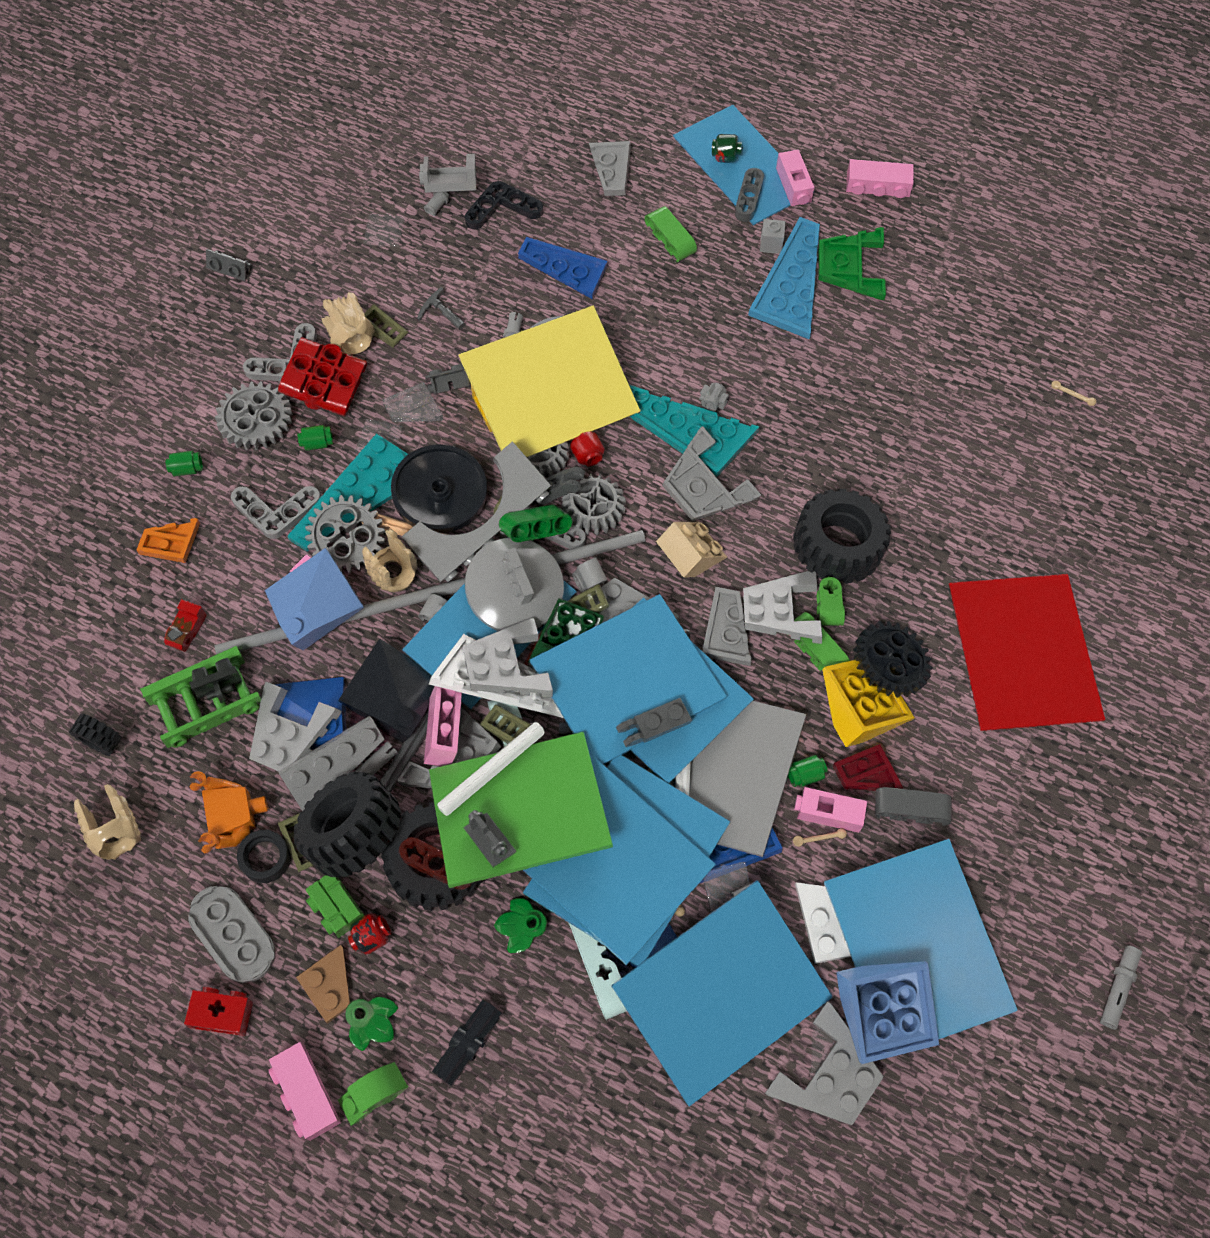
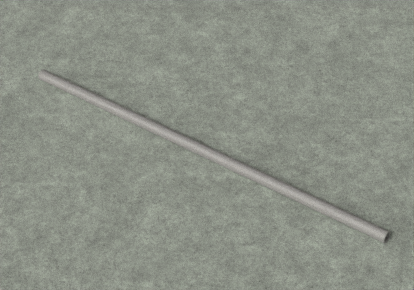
M640 530L551 555L560 565L645 542V536L643 531ZM465 578L365 604L362 610L343 623L427 601L430 594L442 597L456 593L465 583ZM280 627L214 646L216 654L235 646L238 647L239 651L287 639V636Z

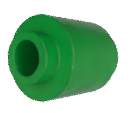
M330 426L301 428V433H297L299 446L304 447L305 451L328 448V445H333Z
M192 450L170 453L169 459L165 460L167 472L172 473L173 477L197 474V471H203L200 452L194 453Z
M816 755L793 762L788 774L792 786H800L802 788L825 779V773H827L826 763L823 758H818Z

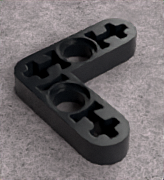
M495 181L488 186L466 212L465 224L470 229H480L500 205L529 219H538L543 215V204L540 200L504 182ZM514 198L522 200L517 204L511 202ZM485 203H489L492 205V207L488 209L482 208L481 206Z

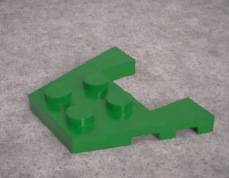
M884 227L876 228L875 231L868 233L866 230L860 231L854 236L846 237V235L819 240L818 280L884 300L886 296L885 279L862 277V247L883 248Z

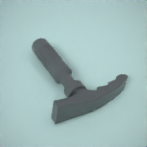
M440 287L423 304L417 319L420 321L426 313L425 311L430 309V306H434L436 309H440L442 314L460 330L466 324L448 307L446 308L442 305L443 303L439 298L444 294V289Z

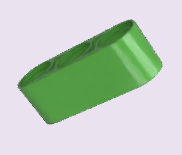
M663 206L645 216L646 226H650L655 237L665 244L664 247L670 255L675 256L676 262L697 252L694 239L667 207Z
M807 612L794 619V621H816ZM822 627V644L812 643V639L804 637L794 641L803 653L806 652L811 657L810 661L819 671L826 666L850 661L846 653Z

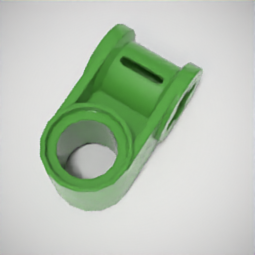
M834 577L824 578L819 585L816 595L817 614H819L821 626H842L845 620V610L842 600L841 583Z

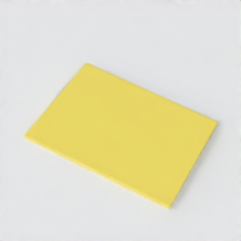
M594 305L458 355L501 451L513 441L526 457L572 440L581 433L597 430L640 412Z

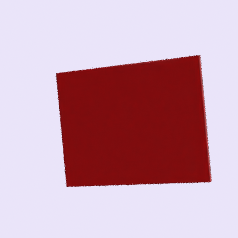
M1068 574L949 583L980 731L1105 721Z

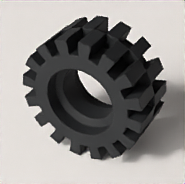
M80 714L68 731L71 736L81 741L82 744L106 756H111L122 739L118 732L113 731L114 729L85 714Z

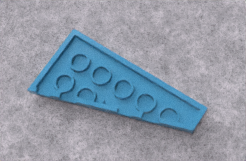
M799 217L751 305L748 316L810 339L820 224Z

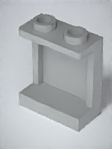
M466 154V167L430 168L428 156L424 157V164H420V185H424L425 193L476 190L475 154Z

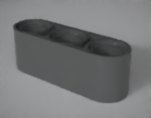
M888 787L876 789L875 817L885 816L890 817V820L907 821V819L916 820V823L933 824V822H939L943 826L950 825L952 819V797L943 793Z

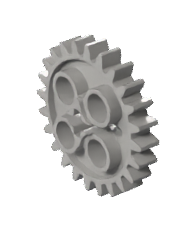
M261 381L258 386H254L253 382H250L247 388L242 383L241 390L239 391L233 387L234 394L225 393L227 401L220 400L221 407L216 408L218 413L215 416L216 425L223 439L227 438L229 444L235 443L237 448L244 444L246 450L251 445L254 446L255 450H258L259 444L267 448L268 441L276 444L275 437L283 438L282 431H289L287 424L292 423L290 416L293 413L286 395L279 393L278 387L273 390L270 383L264 387Z
M340 495L339 502H335L330 497V505L321 502L323 510L320 511L314 508L317 517L308 518L313 526H306L305 529L312 534L305 536V539L313 542L307 547L309 550L316 549L312 557L326 548L341 571L343 568H346L349 574L354 566L358 571H361L360 564L363 563L365 565L362 549L367 547L373 556L375 555L374 551L379 552L382 550L377 544L385 543V539L379 536L385 533V529L378 528L383 521L382 519H375L378 515L377 510L369 512L371 509L370 503L364 507L362 506V498L354 503L352 495H350L348 501H344L343 496ZM346 513H352L355 518L352 522L345 523L342 521V516ZM359 522H363L362 526L353 529ZM325 527H332L335 529V532L332 536L325 537L322 535V530ZM341 531L349 532L350 537L348 539L341 537ZM365 532L369 535V538L366 542H358L356 540L357 534ZM336 541L332 547H327L329 543ZM346 546L349 548V552L346 556H338L336 554L337 548Z

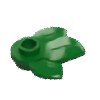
M523 898L512 899L510 901L511 912L504 913L494 923V927L499 933L509 937L507 946L509 953H520L529 949L534 938L541 936L547 928L546 916L542 912L534 910L531 903ZM536 919V926L530 928V921Z
M376 997L369 1002L363 999L352 1001L345 1011L346 1021L350 1025L349 1038L351 1043L357 1049L364 1051L369 1045L370 1040L380 1043L392 1041L394 1032L388 1018L397 1011L398 1006L393 1001L384 997ZM357 1008H362L365 1012V1016L362 1019L355 1017L354 1013Z

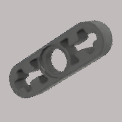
M750 168L745 172L736 203L735 217L743 222L752 220L764 179V173L758 168ZM752 178H756L754 184H751ZM752 192L755 196L747 197L744 193ZM744 205H747V206H748V209H747L746 212H743V210H744Z

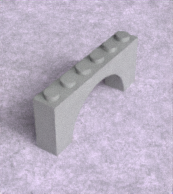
M513 441L493 459L502 477L503 493L497 511L484 525L465 534L445 535L429 529L419 521L401 537L440 583L444 579L447 583L458 574L456 569L460 565L468 566L475 556L474 553L495 541L493 537L499 531L502 535L504 534L498 525L499 520L504 514L531 509L529 505L535 500L540 503L549 495L547 490L551 485Z

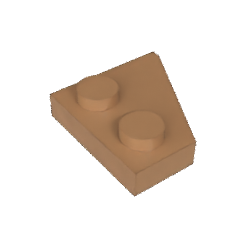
M341 945L296 977L327 1024L346 1011L347 1006L351 1003L344 956L345 951Z

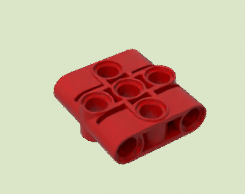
M301 337L281 378L278 392L303 401L310 409L317 410L322 408L345 417L362 379L361 374L365 372L367 361L342 352L341 348L335 344L322 345Z

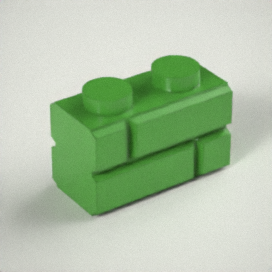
M323 876L319 881L306 888V892L310 896L306 899V902L314 913L317 911L321 912L324 919L320 922L329 935L334 932L340 938L350 930L353 922L364 917L338 877Z

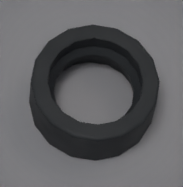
M258 830L250 833L242 840L237 850L236 859L239 868L250 880L256 883H270L278 880L285 874L290 865L291 853L285 840L278 833L271 830ZM271 842L278 847L280 852L277 864L264 872L254 870L248 861L251 849L258 843Z

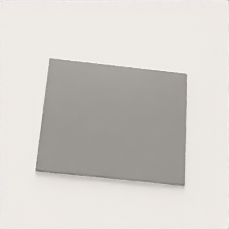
M752 701L691 761L689 797L730 821V824L717 843L718 845L760 857L764 856L806 714ZM676 777L669 783L673 787H675Z

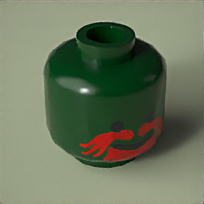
M719 134L716 139H713L712 156H715L717 162L733 163L736 162L738 155H742L743 142H739L737 135Z

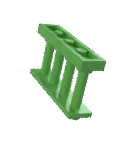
M237 646L140 689L150 706L153 704L157 705L168 730L160 738L167 748L183 746L189 738L244 713L247 715L252 714L259 709L261 703L260 695L258 692L250 694L239 670L240 665L244 664L245 661ZM228 658L232 666L236 667L242 679V683L235 685L241 699L226 705L225 702L220 703L218 697L213 699L217 710L202 716L189 683L193 681L192 670L205 667L208 674L211 675L218 672L215 663L221 659ZM175 694H182L193 720L180 727L177 726L167 702L169 697Z

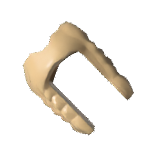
M349 292L347 298L343 297L340 299L338 297L333 301L330 299L323 300V306L329 313V316L321 319L323 326L331 337L330 343L339 346L342 352L349 355L358 354L370 347L374 328L365 317L357 296Z
M392 529L386 530L385 533L388 537L389 547L380 550L374 556L367 547H364L362 549L367 573L371 576L372 581L376 583V586L390 592L404 591L410 587L417 570V559L413 552H411V549H407L401 540L397 538L398 534ZM389 562H396L401 565L402 570L399 576L390 578V573L384 566Z
M107 784L104 787L116 815L115 819L98 827L93 813L89 812L88 808L79 799L75 800L74 809L77 813L78 824L81 827L80 830L84 834V842L87 843V847L91 852L100 858L115 860L121 854L131 851L141 841V832L138 829L133 812L128 807L127 800L123 796H119L117 791ZM112 837L119 839L112 843H105Z

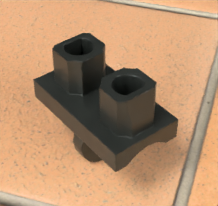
M228 658L217 661L215 665L218 672L211 675L208 674L205 667L192 670L193 681L189 683L198 699L207 696L208 700L218 697L220 703L226 702L224 694L232 692V686L242 683L240 674L236 667L232 666Z

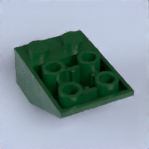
M558 598L530 659L603 623L605 616ZM529 659V661H528V667L534 669L533 666L531 665L530 659Z

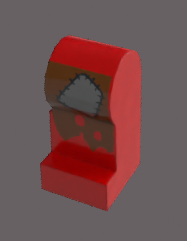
M181 599L177 607L179 611L172 625L166 631L164 643L167 646L186 652L207 615L201 606Z

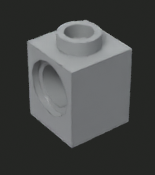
M763 220L760 252L780 254L784 241L785 221Z

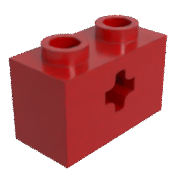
M203 987L202 991H192L184 1022L185 1026L190 1029L239 1036L246 1035L253 1002L246 998V993L230 991L229 995L219 994L220 990L210 987ZM221 1006L225 1008V1011L219 1012L218 1015L214 1013L215 1009H220Z

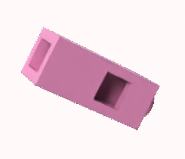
M793 150L779 153L776 170L790 205L811 203L814 185L800 151Z
M804 787L802 794L796 796L794 810L798 811L797 819L859 833L864 825L867 801Z

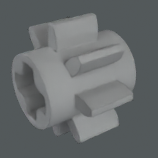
M712 383L710 387L704 385L699 399L702 400L701 404L705 409L716 411L718 407L722 410L724 409L729 395L726 394L727 391L723 385Z

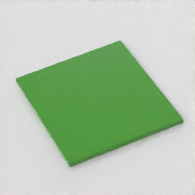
M584 732L532 744L448 816H445L439 810L437 804L497 753L429 769L449 888L613 847ZM474 810L483 814L487 812L516 850L515 854L494 868L463 828L469 824L468 816Z

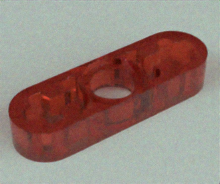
M413 837L405 839L400 844L399 853L404 863L448 885L447 876H444L446 874L445 863L439 870H432L428 866L429 861L433 857H441L444 860L443 851ZM414 846H417V852L425 856L423 864H420L422 861L421 857L415 854L408 857L406 849H412ZM472 883L456 886L453 888L459 890L466 889Z

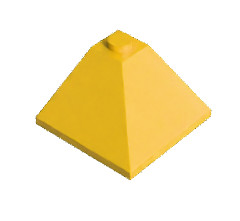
M856 660L826 666L822 669L833 726L845 747L868 741L915 718L902 696L896 698L894 691L887 696L886 689L883 688L878 692L877 684L869 686L871 679L869 677H861L865 671L856 668L860 664Z

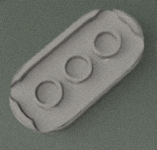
M211 886L199 892L190 905L189 924L222 971L230 979L241 983L254 982L266 975L275 959V946L270 936L240 896L233 889L222 886Z

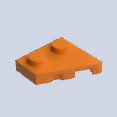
M192 518L189 523L176 525L174 522L163 527L144 529L137 552L139 555L186 563L200 522L197 518Z

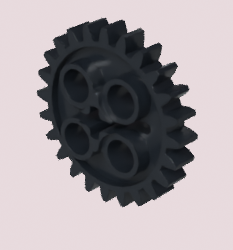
M878 621L876 625L870 624L867 629L865 628L855 641L857 645L853 648V651L858 653L854 660L860 662L856 668L865 671L861 677H869L871 679L869 686L877 684L878 692L884 688L886 689L887 696L894 691L896 698H899L902 694L905 697H908L911 693L916 694L927 684L926 681L931 677L929 672L933 669L928 664L932 658L925 656L929 649L921 647L924 641H917L915 639L916 632L910 635L907 626L902 630L898 622L892 627L890 621H887L884 625L881 621Z

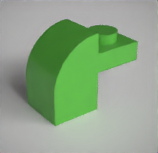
M393 1062L368 1073L347 1088L348 1091L338 1099V1102L352 1126L364 1119L375 1108L394 1100L408 1088V1085L397 1065Z

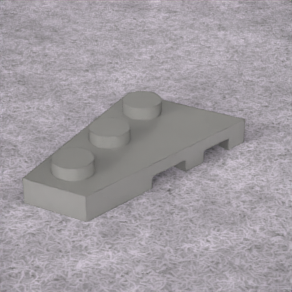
M630 141L589 143L604 195H626L631 152Z
M715 587L702 652L712 659L751 666L740 591Z

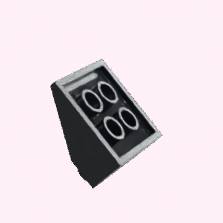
M379 638L338 701L363 718L370 716L378 728L403 743L411 736L426 712L435 686L429 685L432 676L427 671Z

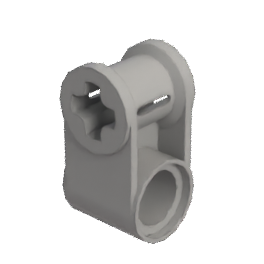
M597 558L580 564L575 572L572 573L574 582L581 593L607 580Z

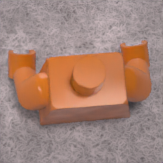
M196 771L190 776V778H195L200 783H191L189 786L191 790L198 791L201 787L205 788L202 791L208 832L203 833L198 842L205 841L209 844L202 847L201 851L203 853H209L213 847L222 849L238 846L250 834V831L256 828L254 815L269 811L265 796L251 799L249 791L246 787H242L241 784L225 779L206 778V775L200 771Z

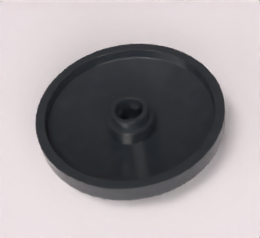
M443 444L421 447L408 454L396 467L391 480L392 500L399 515L411 526L414 527L421 521L426 527L435 532H452L468 525L481 512L487 497L486 476L479 462L471 454L458 447Z

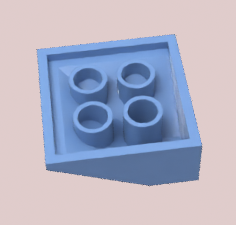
M326 548L265 590L279 625L291 644L301 650H305L364 608Z
M926 961L868 965L836 972L840 1000L859 1063L865 1064L939 1045L929 967Z

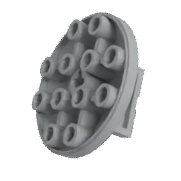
M503 538L487 544L473 557L465 576V594L471 610L485 625L497 631L530 618H534L536 628L539 629L547 623L558 598L562 599L564 592L563 576L558 563L546 549L532 541L514 542L510 538Z

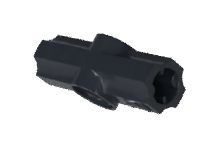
M482 1000L466 1024H462L454 1033L449 1042V1048L440 1058L432 1073L452 1087L468 1063L475 1060V1053L480 1046L484 1047L485 1039L500 1020L502 1013L490 1003Z

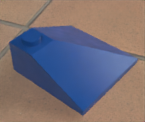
M344 677L275 684L288 690L277 713L278 716L307 727L319 702L342 711L337 720L333 718L327 725L328 731L325 735L315 740L310 747L312 751L347 730L346 707L338 701L345 691Z

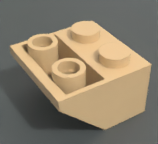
M673 522L656 541L684 578L696 577L727 558L722 551L723 548L720 543L713 540L708 533V528L701 522Z

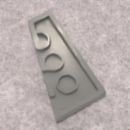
M368 716L278 773L303 811L305 809L304 805L307 801H311L318 790H322L329 781H335L338 776L348 775L349 772H352L384 738L373 719Z

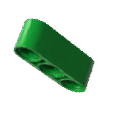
M547 505L506 513L501 517L498 525L499 529L512 541L524 542L566 533L572 526V518L558 506Z

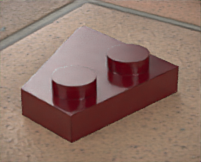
M880 744L833 764V768L844 789L876 791V789L883 787L903 789Z

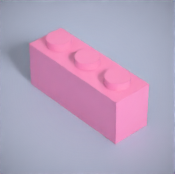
M850 159L847 170L846 192H852L856 195L864 193L874 194L875 196L889 195L897 198L910 197L913 187V164Z
M437 686L434 687L429 701L424 764L440 767L452 764L458 749L461 692Z
M299 1042L269 1059L272 1066L268 1070L274 1084L280 1083L284 1094L280 1095L281 1100L287 1111L292 1109L296 1118L292 1123L300 1138L304 1136L305 1139L311 1141L341 1123L304 1044Z

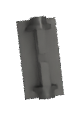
M206 249V268L246 281V272L250 273L253 269L250 261L235 259L232 256L221 253L219 250L212 251Z
M462 364L454 365L451 367V370L442 372V369L429 372V375L425 376V381L431 382V384L427 385L429 394L434 393V395L450 391L449 382H452L454 390L470 387L471 384Z
M474 810L469 814V824L463 828L493 868L516 853L514 847L487 812L483 814Z

